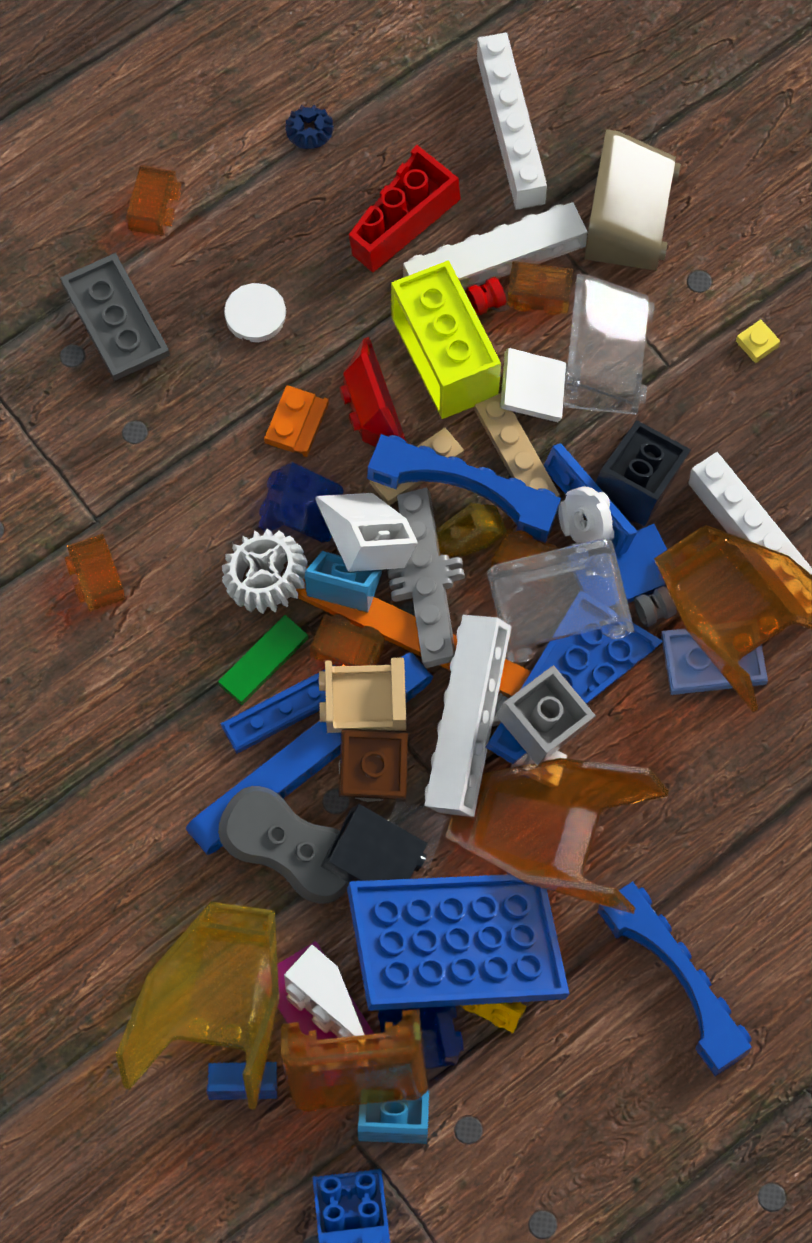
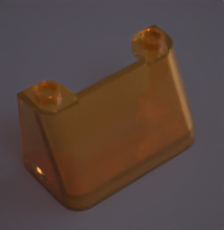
M419 1009L402 1011V1021L395 1026L392 1025V1022L385 1023L386 1033L317 1040L316 1030L309 1031V1035H305L300 1030L299 1022L282 1024L281 1057L293 1106L310 1112L324 1108L419 1099L428 1091V1074Z

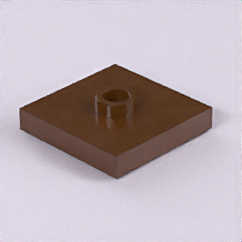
M342 730L339 797L405 800L408 733Z

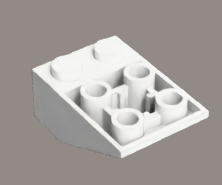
M373 493L316 496L315 500L348 572L405 568L418 542L404 516Z
M311 945L284 974L285 989L288 993L286 998L298 1010L301 1011L303 1008L308 1010L314 1016L312 1021L322 1031L327 1033L331 1030L340 1039L337 1042L347 1053L353 1055L356 1052L363 1058L366 1055V1038L338 966Z

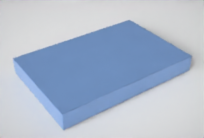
M758 621L662 631L661 638L671 695L767 685L768 678Z

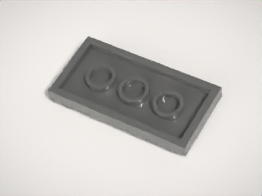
M116 253L60 278L63 288L114 381L170 356L166 343Z

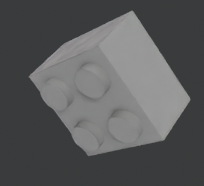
M554 665L507 699L496 713L499 720L537 766L584 731L596 717Z

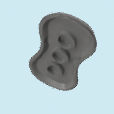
M246 787L230 800L223 811L218 830L220 841L229 854L241 861L265 865L274 869L290 883L301 897L314 903L327 904L334 902L347 891L349 882L321 867L339 832L338 829L315 825L305 821L293 812L279 794L266 787Z

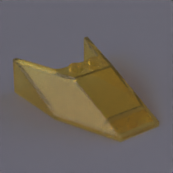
M211 901L151 969L116 1052L124 1088L131 1089L164 1049L174 1040L241 1049L246 1053V1066L243 1072L244 1085L249 1109L256 1110L280 998L276 917L274 910Z

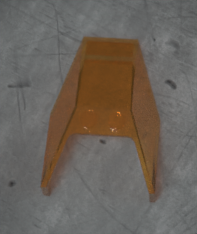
M703 525L654 558L655 563L688 633L752 712L758 710V705L750 674L739 666V661L790 625L799 624L812 629V575L788 555L708 525Z
M565 758L543 761L538 766L536 763L487 772L482 774L474 817L452 815L445 838L524 883L634 914L635 907L617 888L596 885L584 878L583 871L599 816L605 809L667 797L669 790L652 770L648 768Z

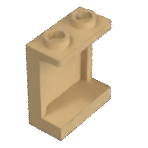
M391 658V665L332 666V661H325V671H319V691H326V702H319L320 722H326L327 733H341L342 730L406 731L404 658Z

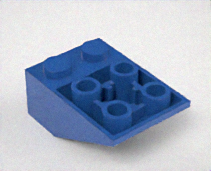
M381 1169L313 1177L319 1243H390Z

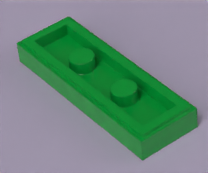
M284 615L218 681V685L240 705H243L309 639L308 634Z

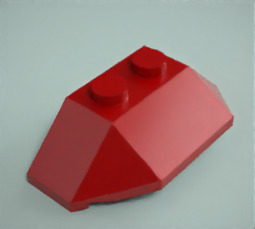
M366 337L362 340L343 373L344 385L339 387L343 403H349L352 413H349L353 431L359 430L362 441L376 447L381 434L388 437L395 435L406 441L371 339Z

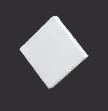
M508 348L504 355L500 408L559 422L562 419L566 362Z

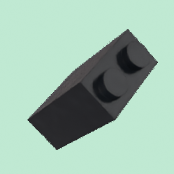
M358 804L351 808L321 867L347 882L410 879L413 872H418L424 864L427 855L423 852L428 843Z

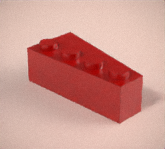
M416 144L411 151L410 158L406 163L400 165L396 171L395 178L389 186L385 185L379 193L380 198L374 206H370L349 233L352 256L374 273L461 200L459 178Z

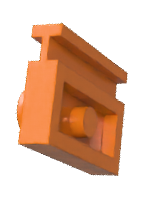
M286 385L265 435V444L293 453L298 452L308 457L328 408L329 399L325 397L322 399L316 397V394Z

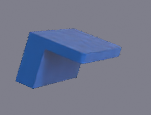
M277 1062L208 1063L207 1095L209 1100L277 1099Z

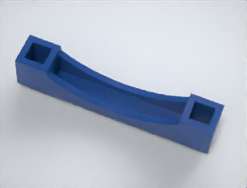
M380 435L367 470L368 480L396 490L399 484L422 481L454 485L474 492L503 510L517 525L516 533L544 543L547 541L561 498L556 497L550 490L543 488L537 490L528 487L519 479H506L497 476L491 469L469 466L460 458L453 456L447 458L438 455L429 447L410 445L403 438L395 435H390L389 437Z
M632 881L600 902L598 913L616 939L623 935L643 945L661 959L679 980L691 1001L698 1021L700 1041L695 1049L716 1077L749 1054L752 1048L750 1042H752L751 1037L741 1024L737 1026L729 1016L732 1012L726 1001L722 997L716 998L709 987L712 985L705 972L701 969L697 971L690 961L692 956L687 947L682 942L677 943L670 934L672 928L667 919L662 914L657 916L650 906L652 905V900L645 889L642 887L638 889Z

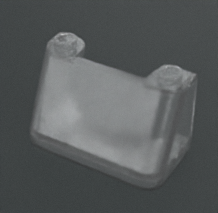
M577 274L563 407L637 415L639 403L645 404L647 385H641L647 320L653 321L654 302H649L648 295L591 275Z
M598 539L500 563L487 571L497 618L512 626L506 652L507 659L511 662H527L538 652L537 644L601 629L604 636L611 639H621L627 636L628 633L634 632L618 560L611 540Z

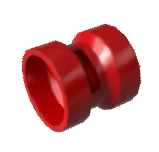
M496 277L487 279L481 286L475 284L466 288V295L477 316L487 313L488 308H499L507 303L502 285Z

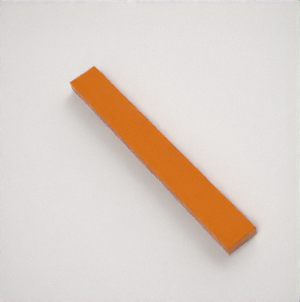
M306 585L305 589H296L299 599L421 656L416 617L376 597H373L369 612H364L307 596ZM453 634L454 644H455V651H456L457 637H456V635ZM505 659L498 694L502 693L507 698L513 696L521 689L531 671ZM451 662L445 663V664H441V665H439V666H442V667H444V668L450 670V663H451Z

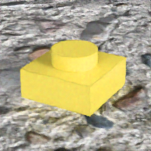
M761 319L737 335L736 338L738 345L755 363L777 349L781 342Z

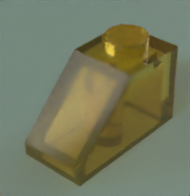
M480 503L469 504L436 529L440 555H448L449 559L486 549L508 533L497 506Z

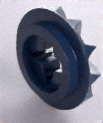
M314 104L312 107L301 105L295 112L291 111L288 120H286L285 130L287 137L294 145L300 148H318L327 143L332 136V117H329L325 109H318ZM315 121V129L310 127L306 130L304 129L303 122L311 123Z

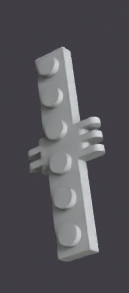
M426 487L397 495L399 513L407 519L418 544L405 568L388 569L387 572L388 577L392 579L389 581L390 589L394 590L391 592L392 600L402 601L413 598L422 663L425 668L449 663L455 656V644L446 589L452 588L454 581L464 579L465 573L463 569H460L463 567L462 558L455 557L449 559L448 555H440L431 494Z

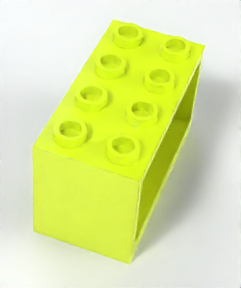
M447 260L391 282V318L441 419L472 408L475 404L498 395L501 362L450 261Z

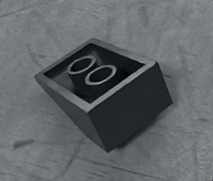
M636 420L601 469L595 483L623 515L645 526L665 496L691 449Z

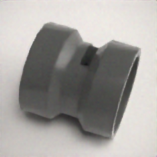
M665 586L655 589L653 594L649 596L641 595L634 598L637 615L645 627L656 624L660 618L669 619L677 614L674 600Z

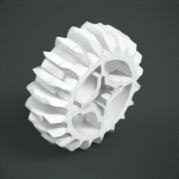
M266 529L263 536H260L259 532L254 530L253 538L248 539L242 536L243 544L240 546L233 544L232 549L234 553L225 554L227 564L222 565L224 573L222 581L227 588L226 591L238 606H245L250 612L257 608L259 612L264 614L267 607L276 612L277 605L280 603L288 607L287 599L289 597L298 599L296 589H305L303 579H305L308 561L305 555H303L304 551L298 543L296 544L294 538L290 535L285 537L284 533L280 530L273 535L272 531ZM288 560L287 569L284 575L281 577L280 573L285 568L284 564ZM248 566H250V569L246 574L247 578L243 581L245 570Z

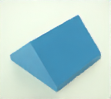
M321 551L305 571L307 596L369 612L382 570L348 572L340 555Z
M361 1087L358 1141L427 1144L429 1090Z

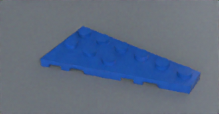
M580 591L521 689L554 665L582 700L589 704L658 648L663 641ZM500 722L485 747L513 765L527 754L502 722Z

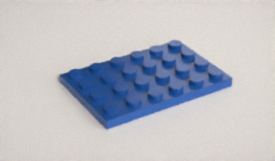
M543 873L349 882L347 891L368 1011L566 1000L568 997L569 989Z

